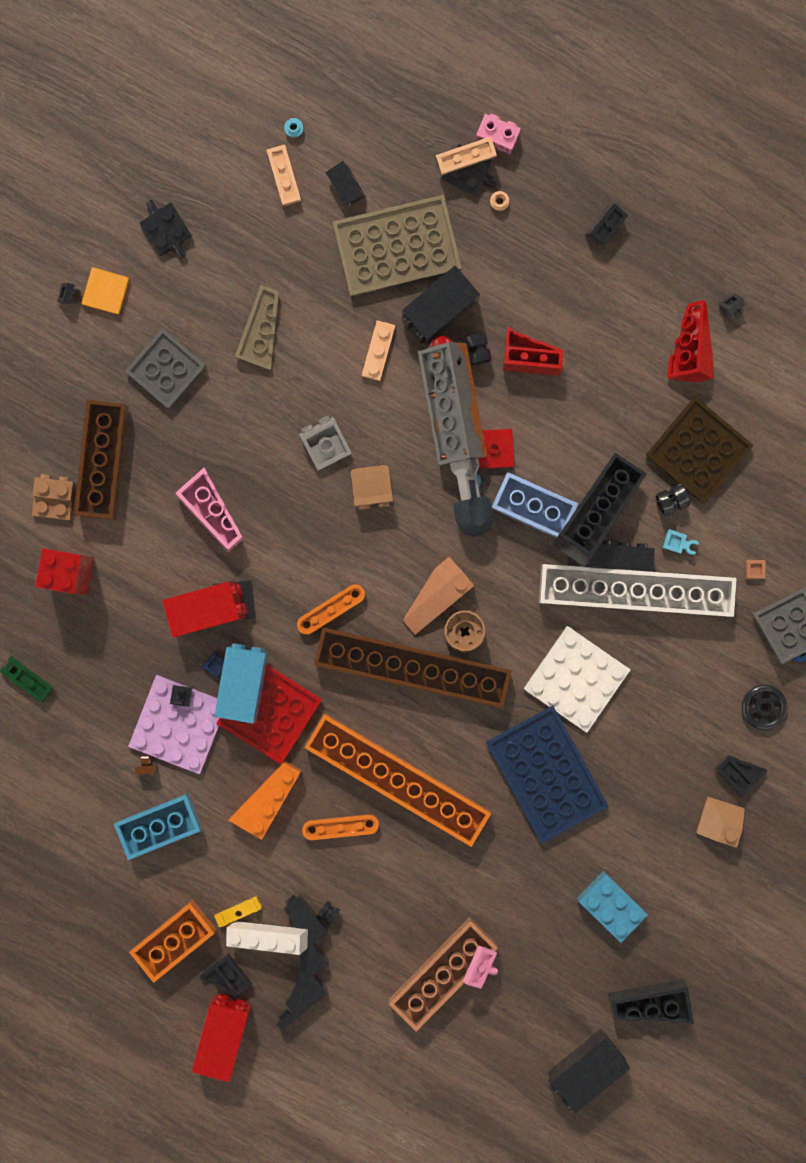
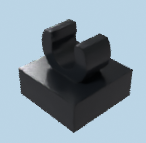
M62 283L57 302L77 304L79 301L73 299V293L81 294V291L74 289V284Z
M735 293L718 303L721 310L726 312L732 319L735 318L734 312L736 310L741 314L744 313L742 307L746 305L743 298Z
M173 685L170 704L190 707L193 688Z

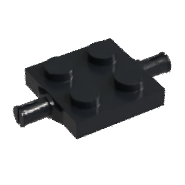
M491 159L442 176V180L474 196L477 195L484 183L495 188L498 180L488 176V170L493 162Z
M149 200L146 205L151 214L140 222L141 227L160 256L168 251L175 250L179 259H182L186 254L181 245L192 236L191 232L173 203L170 202L158 209L153 200Z

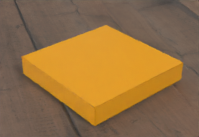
M92 267L81 304L119 315L129 283V277Z

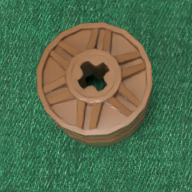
M471 611L454 613L445 625L447 643L452 649L460 653H469L476 650L482 644L485 637V626L482 619ZM466 628H468V633L470 635H465L464 637H461L462 632L460 631V629L465 630Z

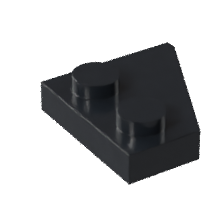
M730 755L726 756L714 768L740 797H743L767 772L765 768L741 761Z
M229 953L199 976L200 979H206L214 983L215 987L224 989L235 997L252 985V982Z

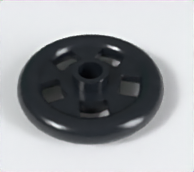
M755 686L743 698V717L755 729L763 731L774 729L784 721L787 715L788 705L786 698L774 686ZM762 692L770 693L769 699L761 698ZM752 698L758 700L755 703V707L749 706ZM773 701H779L780 709H774ZM762 704L767 705V709L765 711L761 710ZM755 712L761 716L758 721L752 717ZM773 713L775 719L768 722L766 717Z

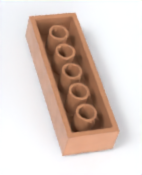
M469 917L389 998L388 1004L417 1032L464 984V977L478 946L496 951L498 949L497 943Z

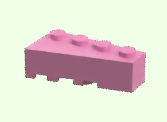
M203 468L175 494L227 552H230L242 541V535L205 468Z

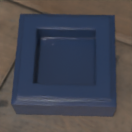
M213 652L202 667L218 679L222 674L224 659L216 652Z

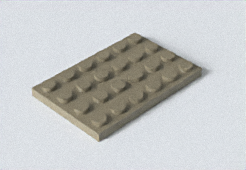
M444 195L332 222L350 297L443 275L455 265L459 270H462Z

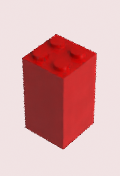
M42 548L35 587L71 594L88 595L94 557Z
M228 581L162 600L172 638L245 619V614L248 612L246 604L242 603L241 600L242 589L240 584H237L236 581Z
M224 994L214 995L208 1009L192 1073L230 1082L251 1005L246 1000L237 999L235 1001L229 999V996Z

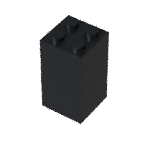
M455 265L402 310V323L407 329H413L414 336L420 344L424 342L427 346L433 338L438 337L477 304L480 293Z
M600 1029L548 1072L550 1078L548 1081L556 1095L561 1094L562 1102L567 1109H573L577 1113L631 1068L626 1058L605 1032Z

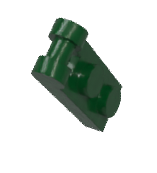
M12 655L8 658L6 666H2L0 669L4 676L41 703L54 688V686ZM14 666L18 668L15 674L11 672Z

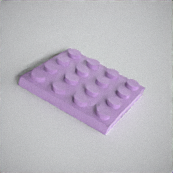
M156 675L128 747L201 774L219 725L216 724L219 717H214L217 698L192 689L190 707L170 704L173 685H185Z

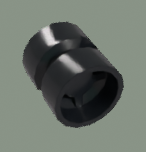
M486 333L474 334L462 339V343L467 344L471 366L492 360L490 349L486 348L488 345Z
M682 484L671 487L669 492L664 490L655 494L659 509L664 516L675 513L676 509L682 510L690 506L688 495Z

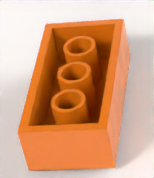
M191 900L133 947L129 953L154 983L211 937L217 929L194 900Z

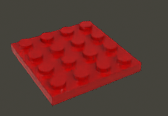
M267 664L257 721L247 723L219 718L216 724L279 764H282L322 701V698Z

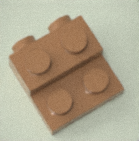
M40 474V478L35 477L32 495L34 496L32 516L71 521L76 483L70 482L71 478L59 476V480H54L51 475Z

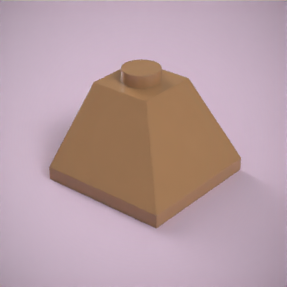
M707 796L696 833L737 848L743 830L745 808Z

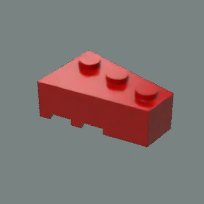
M507 327L503 371L560 376L564 350L543 341L539 342L530 338L529 335L520 334Z

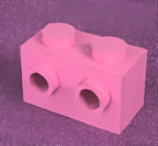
M485 114L477 132L476 141L491 137L495 149L511 155L521 128H518V125L508 121L506 123L501 121L494 114Z

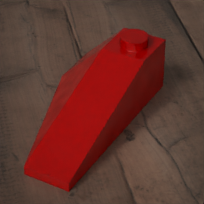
M701 300L687 305L681 323L682 331L679 338L675 340L676 348L674 354L670 355L668 362L667 378L669 380L697 383L713 379L714 360L707 304L705 300Z

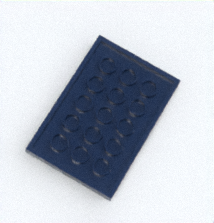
M553 705L486 741L541 844L609 807Z

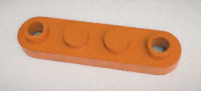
M356 584L344 589L300 617L297 622L298 630L302 634L313 633L362 602L365 597L364 589ZM355 590L359 592L357 598L352 596V592ZM305 621L310 622V628H304L303 624Z
M372 814L309 820L303 825L302 833L308 840L368 835L377 831L379 821ZM368 820L373 822L371 827L366 826ZM309 827H315L316 831L314 833H310Z

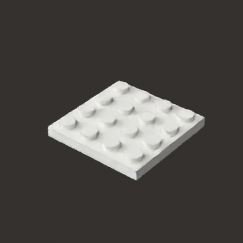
M566 626L523 689L549 707L553 705L560 715L587 733L630 669Z

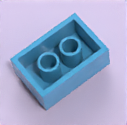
M604 871L577 897L579 903L620 942L648 915Z

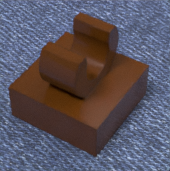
M151 755L141 756V765L135 766V774L157 773V764L151 765Z

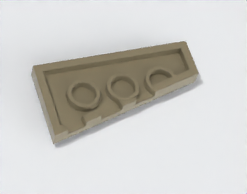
M260 285L235 358L270 371L279 292Z

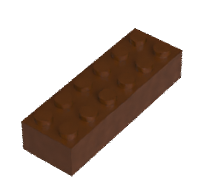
M95 400L86 401L74 515L109 520H116L129 410V406L126 404Z

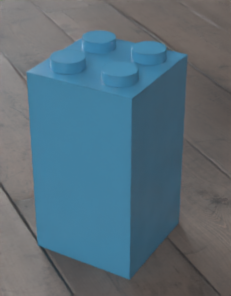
M234 643L232 646L226 647L214 717L254 723L257 721L268 653L264 652V648L251 647V650L245 649L246 645Z

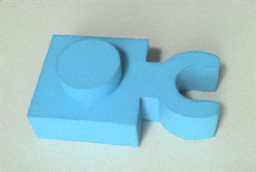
M668 529L662 548L681 554L682 549H685L686 553L694 555L696 552L691 551L689 547L691 544L698 545L699 542L696 540L685 541L687 535Z

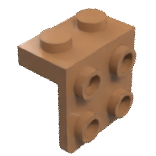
M387 465L351 470L355 508L359 507V510L371 509V505H378V508L388 507L390 506L389 503H393L390 474Z

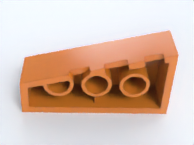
M285 761L228 821L262 840L302 770Z

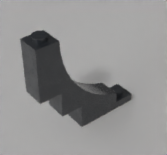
M301 894L298 896L292 895L285 901L286 905L284 907L295 928L308 929L307 949L300 954V970L297 982L285 1003L290 1011L286 1009L278 1016L277 1025L281 1030L324 997L328 991L315 974L328 963V959L315 943L324 937L329 929L317 917V914Z

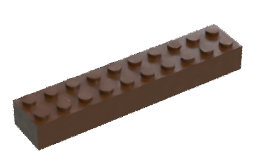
M322 627L314 662L315 666L501 708L504 706L512 671L502 667Z

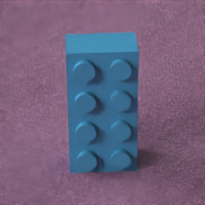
M189 793L114 823L128 860L203 829Z

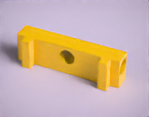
M255 896L215 914L214 917L220 928L253 912H257L262 909L258 897ZM236 911H241L242 915L238 916Z

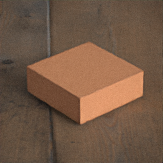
M745 560V579H765L766 560Z

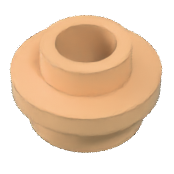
M502 191L495 192L491 196L490 204L497 211L505 210L509 205V197ZM502 199L503 203L499 205L496 203V200Z

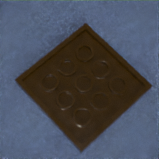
M694 396L645 456L677 483L682 484L684 489L702 504H705L754 445Z

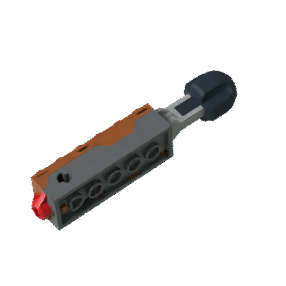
M440 336L432 339L428 349L418 351L438 465H450L451 471L458 479L461 501L456 502L453 506L458 528L465 535L478 537L489 531L493 523V511L490 498L480 497L476 476L479 468L478 459L487 457L469 354L466 343H455L446 336Z

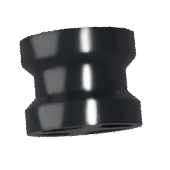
M327 901L317 917L323 918L330 925L340 909L333 907L331 902Z

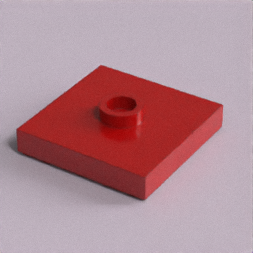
M512 429L482 430L487 457L478 459V469L514 467Z

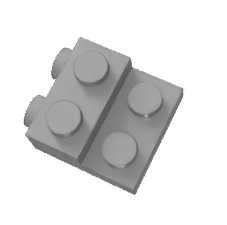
M323 417L318 421V425L314 427L308 425L299 434L317 470L352 454L334 417Z

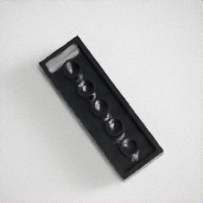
M614 453L552 545L585 567L647 473L617 453Z

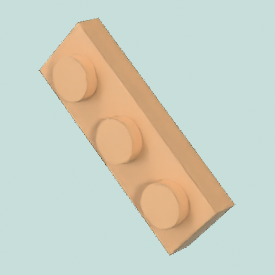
M491 137L436 155L442 175L497 157Z
M285 145L267 149L282 205L286 206L300 202L301 198Z
M377 320L362 377L377 381L381 380L395 325Z

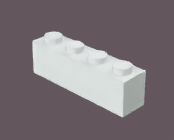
M238 921L227 927L226 946L296 955H300L307 949L308 929Z

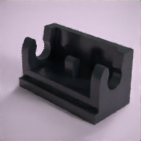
M344 161L326 171L328 178L345 206H351L366 197L349 166Z
M612 203L606 207L585 235L588 238L595 239L597 245H605L628 217V214L617 204Z

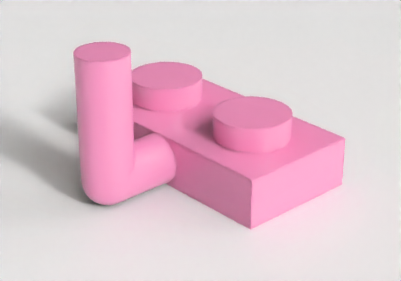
M478 946L463 982L481 989L488 974L497 975L498 973L497 968L492 965L497 953L492 949Z

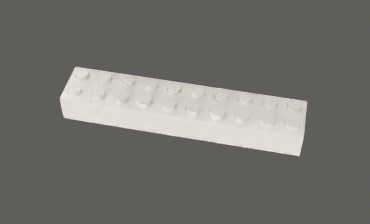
M542 564L539 603L734 617L736 578Z

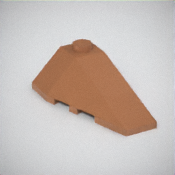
M450 557L433 570L403 619L404 623L415 635L474 586Z

